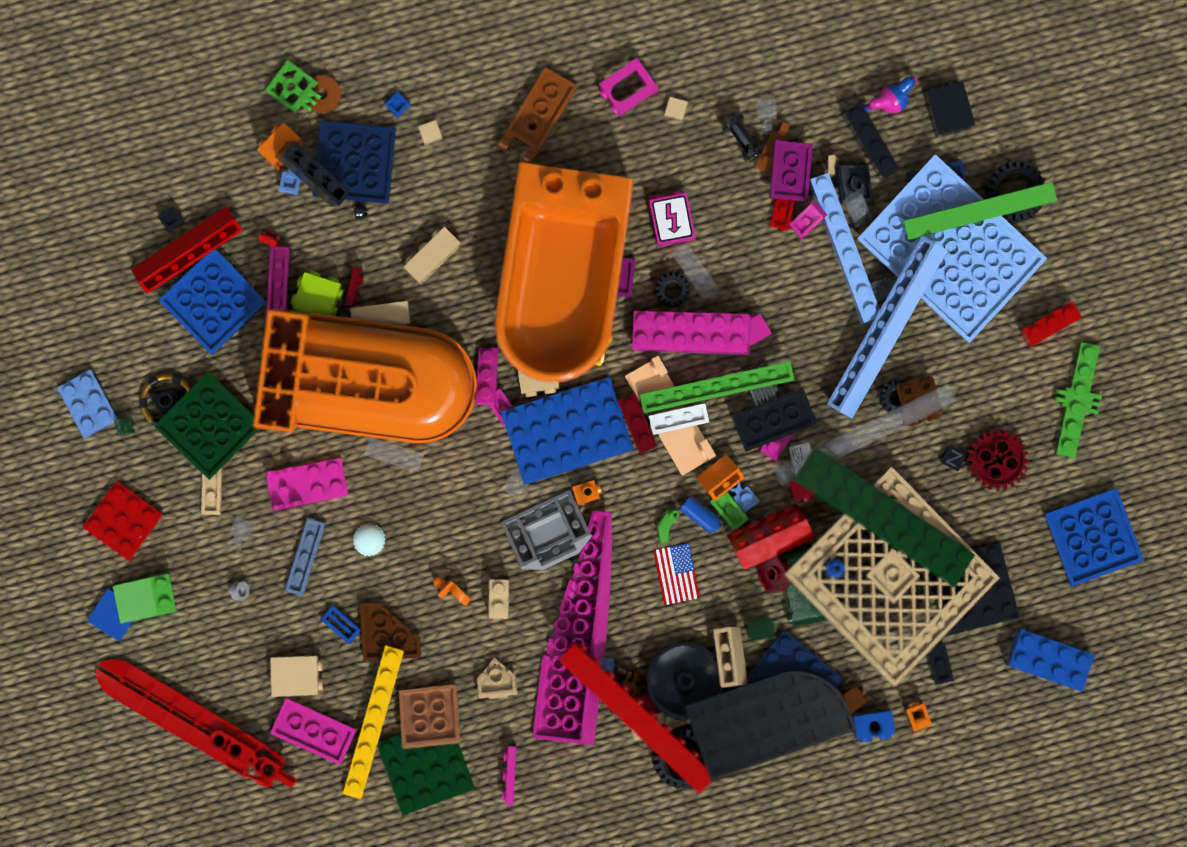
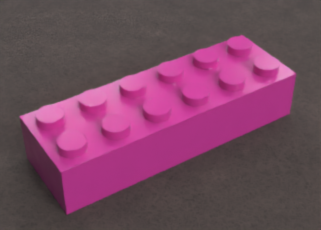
M634 311L632 349L640 352L750 355L751 316L749 314Z

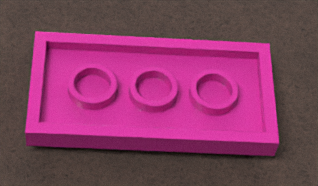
M286 698L270 734L341 765L357 729Z

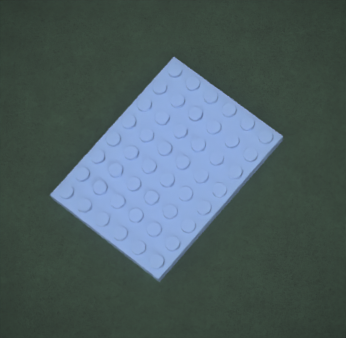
M934 155L864 230L857 240L893 274L899 277L921 238L907 241L905 228L902 224L903 221L984 199L937 155ZM1002 216L923 236L946 249L947 252L920 299L963 339L970 343L1047 258Z

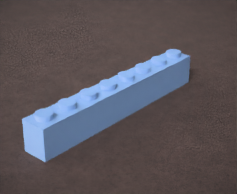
M829 173L812 178L809 185L815 201L827 214L823 219V223L860 322L863 325L874 321L880 309Z

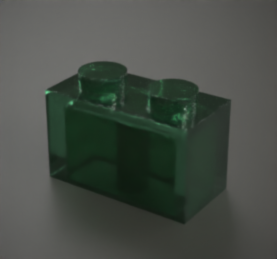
M770 617L745 622L748 638L751 642L774 637L773 632H777L775 622L770 620Z

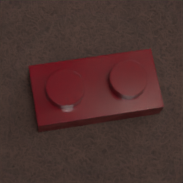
M353 267L345 305L354 308L355 303H359L360 293L358 289L359 285H363L365 278L361 268Z

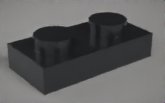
M945 643L937 644L927 653L934 685L954 681Z

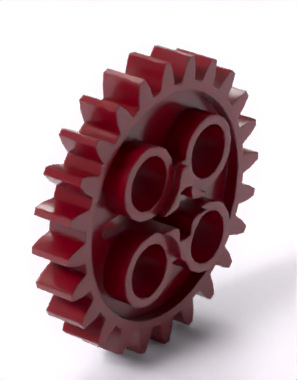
M991 429L988 432L989 436L984 432L981 433L983 439L976 437L977 444H970L974 450L967 451L968 454L972 455L971 458L966 459V461L971 462V465L967 468L973 469L970 476L976 475L975 482L981 480V487L988 484V490L995 486V490L999 491L1000 486H1002L1005 491L1007 490V484L1013 488V481L1020 483L1019 476H1026L1022 470L1029 469L1024 465V463L1030 461L1024 458L1029 452H1023L1022 450L1026 445H1019L1021 438L1014 440L1015 433L1008 436V430L1001 434L1000 429H997L994 434ZM999 442H1003L1006 445L1004 452H1000L997 449ZM982 451H986L989 454L987 462L982 461L980 458ZM1009 451L1013 452L1012 455L1002 459L1000 464L996 463L983 469L984 465L996 459L995 455L1000 457ZM1008 459L1015 461L1013 469L1007 467L1006 462ZM992 468H996L998 470L999 475L997 478H992L990 476V470Z

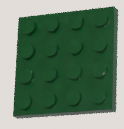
M209 372L154 426L209 481L261 429L254 427L255 416Z
M399 734L377 744L402 816L475 789L459 743L403 749L402 737Z

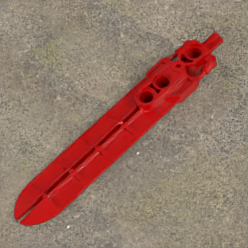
M116 659L105 660L99 663V666L119 677L120 681L96 668V679L104 692L110 697L226 765V767L239 775L252 779L265 788L271 787L276 780L291 789L296 784L297 778L282 770L286 758L276 750L273 751L263 741L248 732L246 733L136 666ZM124 681L139 689L140 691L144 692L145 695H142L134 689L130 688L129 686L125 685ZM151 696L152 698L166 705L170 709L167 710L166 708L150 700L148 697ZM176 711L177 713L194 722V724L192 725L191 723L187 722L186 720L182 719L181 717L177 716L172 712ZM199 725V726L203 727L204 729L208 730V731L211 732L212 734H211V735L207 734L206 732H204V731H202L201 729L197 728V726ZM219 734L224 737L223 745L218 744L216 741ZM235 744L239 745L241 748V752L239 755L233 752V746ZM264 748L271 755L260 757L258 753ZM267 764H271L274 767L273 774L266 772ZM253 766L258 778L249 774V767Z

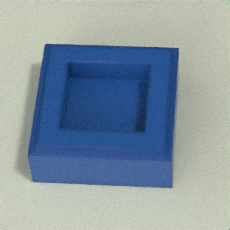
M398 91L384 104L397 118L411 106Z

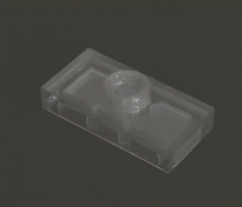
M856 191L843 201L856 228L872 217L859 191Z
M517 467L501 489L517 500L529 484H523L519 468Z

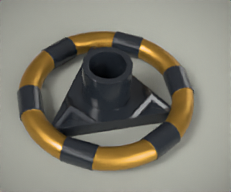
M170 373L154 376L147 381L139 399L140 409L145 419L154 426L160 421L150 414L147 406V395L151 397L160 412L165 416L183 397L185 391L187 393L192 388L191 385L184 378ZM165 380L173 381L183 387L149 391L153 386Z

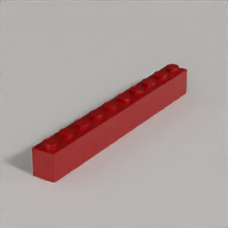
M573 642L559 656L558 661L701 794L712 781H710L705 764L703 765L698 760L700 756L693 749L688 751L684 747L687 743L679 736L675 738L670 734L673 730L665 723L661 725L656 720L658 716L651 709L647 712L642 707L644 703L637 696L632 698L628 694L630 690L623 683L620 685L614 681L616 676L608 669L605 672L600 667L602 663L596 657L590 658L586 654L588 650L580 642L578 645Z

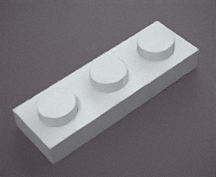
M705 403L649 416L653 435L709 423Z

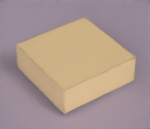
M669 97L664 116L683 121L688 102Z
M436 120L418 126L425 145L443 139Z
M828 155V173L831 177H836L835 166L839 165V158L835 155Z

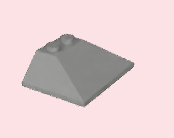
M570 490L501 522L521 569L544 570L579 554L592 537Z

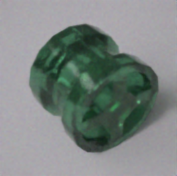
M133 418L114 421V425L117 426V437L136 433L132 426Z

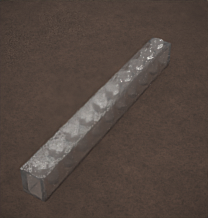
M947 384L817 447V449L833 460H837L957 402V399L950 385ZM811 451L774 468L781 486L793 481Z

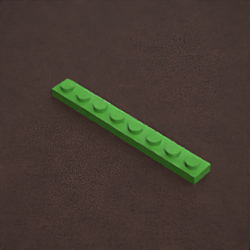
M791 361L640 394L643 412L649 413L794 381Z

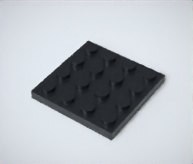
M1000 543L973 549L996 573L999 579L944 636L1020 617ZM928 572L930 582H937V576ZM963 576L958 583H963ZM931 586L933 595L937 596V586ZM942 586V596H950V586ZM956 586V587H955V594H956L963 586ZM942 599V608L949 600Z

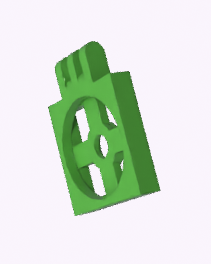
M288 60L265 89L266 92L294 113L301 106L311 112L312 108L307 104L309 102L314 106L317 104L312 100V97L314 96L318 100L321 99V96L313 91L318 82ZM296 71L292 78L287 79L283 76L288 72ZM303 76L307 80V88L304 91L299 88L298 84ZM278 82L283 85L284 89L279 96L277 93ZM290 83H294L295 85L294 89L292 90L288 89V85ZM295 93L299 96L296 102H286L290 94Z

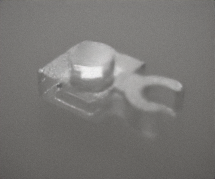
M888 277L870 283L877 302L888 297L898 277L893 278L890 283Z
M237 516L229 533L234 538L228 541L227 548H231V545L236 543L238 545L236 552L239 553L242 550V540L248 542L255 524Z

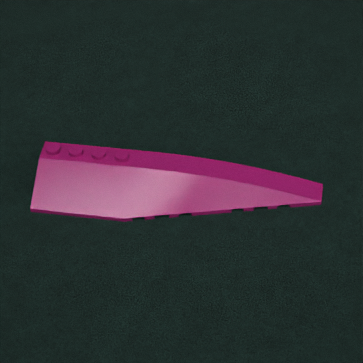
M593 511L588 525L592 537L580 551L578 562L574 565L572 580H569L559 609L561 611L560 615L554 623L553 627L555 629L552 638H549L547 644L549 647L546 655H543L533 738L594 745L599 698L561 664L558 658L573 642L576 645L580 642L588 650L586 654L590 658L594 656L600 662L601 657L604 658L611 583L612 513Z

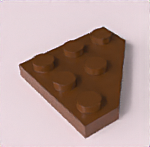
M380 602L360 604L363 662L380 661L386 645L404 650L402 659L421 658L420 637Z

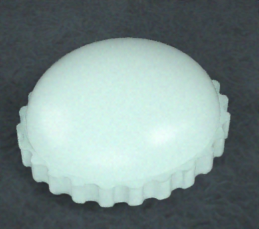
M373 523L361 525L353 535V545H355V549L361 555L374 556L384 548L385 534H383V530L378 525Z

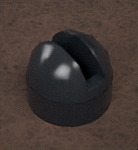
M354 205L356 220H363L368 216L367 207L364 205Z

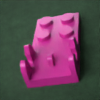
M342 458L265 473L273 511L349 496Z

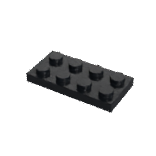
M804 388L731 416L745 452L817 425Z

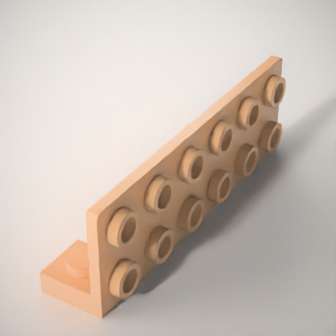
M659 356L625 376L641 406L640 394L675 387ZM681 405L646 413V415L649 418V416L687 407L686 405ZM697 425L658 434L681 475L690 472L716 456Z

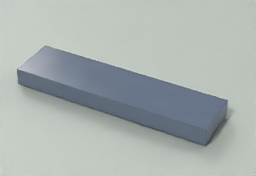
M307 517L284 591L304 596L325 529V522Z

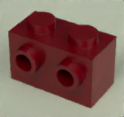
M797 482L787 483L792 502L801 500V503L814 499V494Z

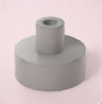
M236 581L229 588V593L234 600L244 601L249 595V586L246 582Z

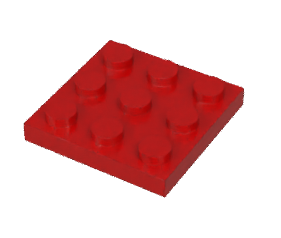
M116 481L82 528L130 561L164 514L119 481Z

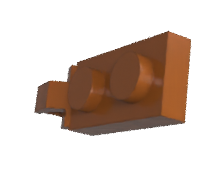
M783 122L779 131L774 129L755 168L771 175L774 141H788L790 136L786 135L790 127L789 124Z

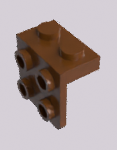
M932 376L911 380L896 386L904 414L902 418L904 425L916 426L921 424L922 420L928 419L930 422L939 419V416L942 415L943 408Z

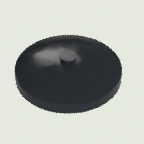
M682 642L664 648L655 656L647 672L646 684L651 701L659 711L673 719L688 720L684 709L685 706L720 695L723 692L720 684L717 658L708 649L698 644Z

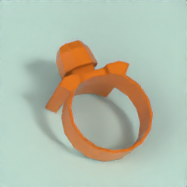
M439 576L433 581L434 586L438 590L441 589L437 594L440 598H444L450 592L465 606L471 601V598L453 581L450 580L446 584V581Z

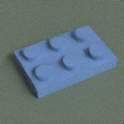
M91 369L57 387L84 438L119 420Z

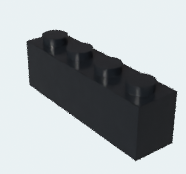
M861 102L845 111L842 117L879 180L882 181L897 172L899 169L897 163Z
M295 141L286 142L275 156L331 207L340 206L351 192Z

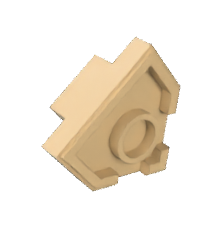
M493 658L487 668L477 678L479 699H495L508 697V695H517L516 675L496 658Z

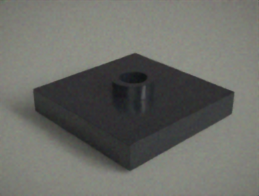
M868 164L835 166L840 204L874 202Z

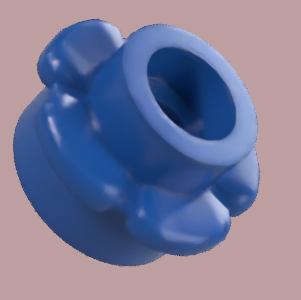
M832 559V561L826 564L827 574L830 577H841L843 571H845L844 564L839 559Z

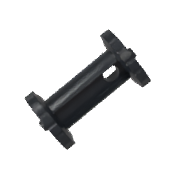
M740 114L725 124L722 130L724 132L728 130L732 132L746 152V155L743 157L746 162L756 157L765 148V145L756 144L741 123L744 115Z

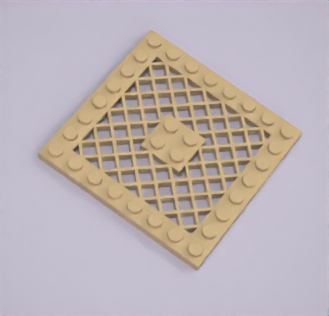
M891 467L872 486L887 496H892L893 500L975 554L963 574V583L957 584V586L963 587L955 594V587L953 588L946 582H942L938 577L937 582H928V570L925 568H915V562L911 559L909 565L903 559L908 557L901 554L897 549L896 551L891 549L888 552V543L883 540H874L873 533L870 532V540H861V530L867 529L846 515H843L784 575L894 687L990 589L999 577ZM856 531V539H848ZM848 543H856V553H848ZM861 543H870V553H861ZM874 543L883 544V554L874 553ZM843 544V553H834ZM834 556H843V564L845 566L843 580H835V577H830V580H821V570H826V566L822 565L829 557L830 561H832ZM848 557H857V567H848ZM861 557H870V567H861ZM875 557H883V558L875 565ZM848 570H857V581L848 580ZM861 571H869L865 575L869 581H861ZM917 572H923V582H915L920 577ZM822 583L830 584V591ZM835 584H843L844 594H835ZM848 584H857V594H848ZM862 584H870V595L862 594ZM915 585H924V596L915 595ZM928 585L937 586V596H929ZM942 586H950V596H942ZM875 587H876L883 595H875ZM910 587V595H902ZM837 598H844V606ZM848 598H857V608H848ZM862 598H870L871 608H862ZM875 598H884V609L875 608ZM902 599H910L911 609H902ZM915 599H924V609H915ZM929 599H937V610L929 609ZM942 599L949 600L942 608ZM897 601V609H889V602L893 604ZM849 611L857 612V619ZM862 612H871V622H862ZM875 612H884V622H875ZM889 612H897V623L889 622ZM902 612L911 613V623H902ZM915 613H924V623H916ZM929 613H937V614L929 621ZM864 626H871V633ZM876 626H884V636H876ZM889 626H898V636H889ZM902 626H911V637L902 636ZM916 626H924V627L916 634ZM876 639L884 640V647ZM889 640H898V650H889ZM903 640H911V641L903 648Z

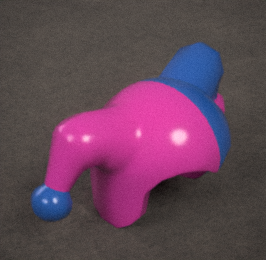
M913 75L904 78L898 84L885 86L880 91L878 97L871 99L868 104L863 106L865 111L881 109L883 112L889 113L901 112L908 104V92L914 87L917 77Z

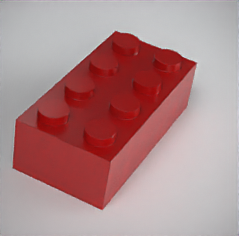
M797 503L787 505L778 512L770 513L765 518L752 521L749 525L741 529H735L730 534H727L732 550L743 570L814 539L808 521Z

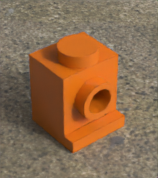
M594 480L572 487L578 506L600 499L599 495L602 494L600 484H595ZM587 488L592 491L589 496L584 494V490Z
M918 700L908 704L909 708H906L905 712L913 732L932 726L925 703H919ZM916 711L920 713V717L917 719L913 716Z

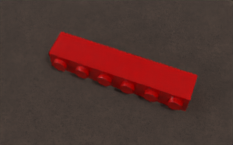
M225 206L132 268L131 271L137 282L148 294L242 232L243 229L229 208Z

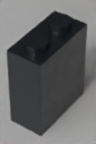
M957 80L946 83L947 86L944 87L935 85L929 87L928 91L924 94L936 138L975 127L964 82L958 83Z

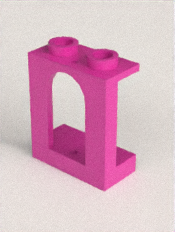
M638 58L599 84L600 95L604 100H609L612 104L609 106L615 115L619 114L621 118L627 111L643 100L659 92V88ZM635 71L645 87L624 101L615 100L611 95L612 87Z

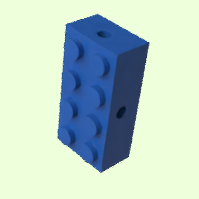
M1018 629L1006 666L1083 692L1095 655Z

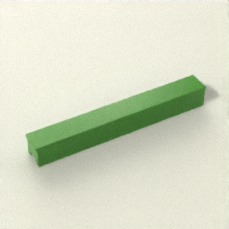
M1053 182L905 220L902 224L908 241L1057 201Z

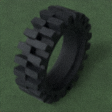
M1008 162L1000 166L991 175L986 185V199L1000 196V184L1009 175L1024 176L1030 181L1032 187L1043 185L1046 180L1044 177H1041L1040 174L1042 173L1035 170V166H1029L1027 162ZM1043 205L1003 215L1002 217L1008 219L1009 222H1021L1033 217Z
M674 728L670 733L675 738L679 736L683 741L695 744L698 748L691 728ZM654 750L652 751L654 770L664 783L676 789H688V787H691L681 776L670 772L666 767L665 761ZM700 753V762L704 765V761Z

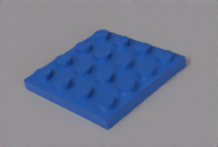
M216 249L204 256L159 299L167 310L211 355L217 352L267 304L264 298Z
M1117 488L1044 514L1071 587L1144 561Z

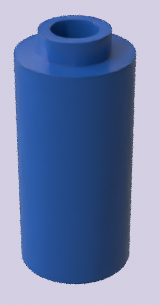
M692 495L680 508L681 512L709 534L712 531L716 533L722 525L720 523L721 518Z

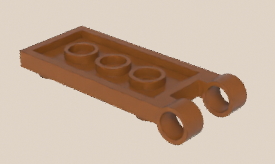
M545 67L500 140L498 148L506 152L513 139L516 138L530 147L522 162L533 164L578 86ZM535 123L536 128L530 129L529 124Z

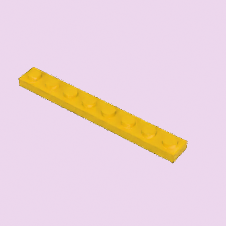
M388 645L385 646L344 788V795L362 799L404 654L402 649Z

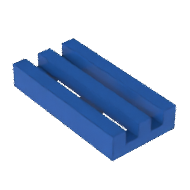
M332 605L321 618L328 627L348 644L361 632V628L335 605ZM334 610L340 617H342V618H343L349 625H351L356 631L353 633L346 625H344V624H343L337 617H335L331 612ZM329 616L331 619H333L340 627H342L349 635H351V637L347 638L326 618Z

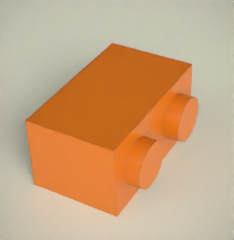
M726 454L707 470L703 471L697 477V480L709 496L716 501L745 477Z

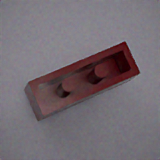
M634 393L618 400V405L639 455L657 448V443L636 394Z

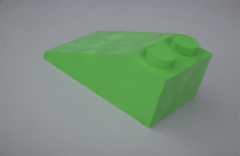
M170 574L113 586L120 624L178 612Z

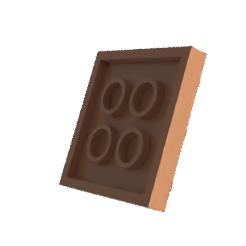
M456 684L399 691L403 749L461 743Z

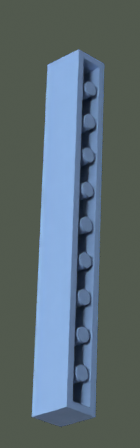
M923 236L920 238L827 405L853 419L947 252L946 249Z

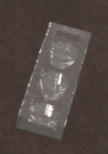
M685 243L671 253L703 301L720 290L688 243Z
M369 437L364 456L418 473L425 454Z

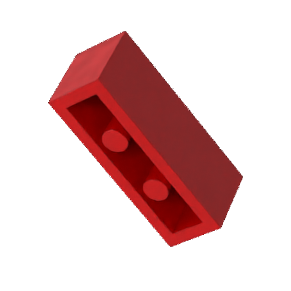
M1072 301L1019 332L1028 348L1081 319L1082 316Z

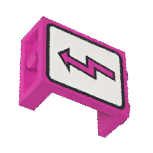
M682 191L672 192L671 196L663 197V195H656L652 197V200H649L657 247L695 240L687 193L682 194Z

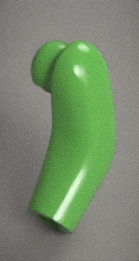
M674 508L668 509L657 524L660 544L669 542L670 527L679 518V512Z

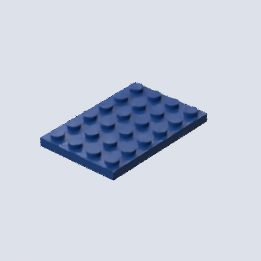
M610 377L500 412L524 485L634 450Z

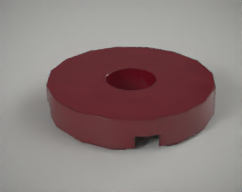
M777 555L759 563L758 577L764 589L771 591V593H778L784 591L789 586L790 580L784 574L790 568L783 557ZM772 570H774L776 573L775 578L772 575Z

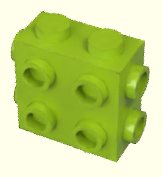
M314 271L304 272L303 276H299L297 282L298 292L293 295L291 300L292 309L295 311L336 316L338 311L336 304L338 300L341 301L344 289H342V285L338 283L339 280L328 276L327 279L320 277V273Z

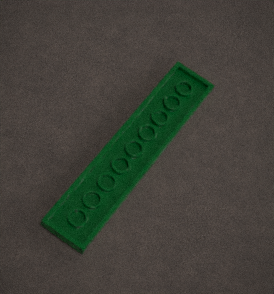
M816 447L812 449L793 479L953 588L957 586L975 556L974 553Z

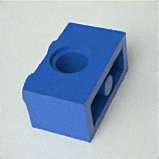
M891 710L852 715L857 729L854 731L855 738L860 739L861 742L872 741V737H879L880 740L890 739L891 735L896 734ZM873 721H877L879 724V729L876 732H871L869 729V725Z

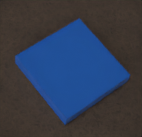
M109 588L87 620V622L119 642L133 623L131 621L120 624L115 594Z

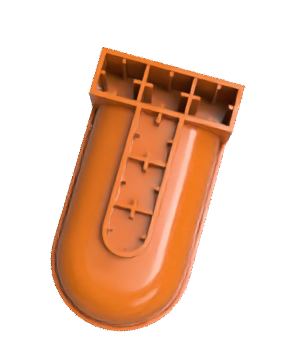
M519 163L497 302L495 331L502 353L511 365L521 373L545 382L568 381L589 371L604 355L612 333L634 179Z
M272 308L268 311L254 427L292 433L299 427L410 443L434 442L456 431L469 416L476 398L477 378L470 357L461 345L448 335L436 330Z

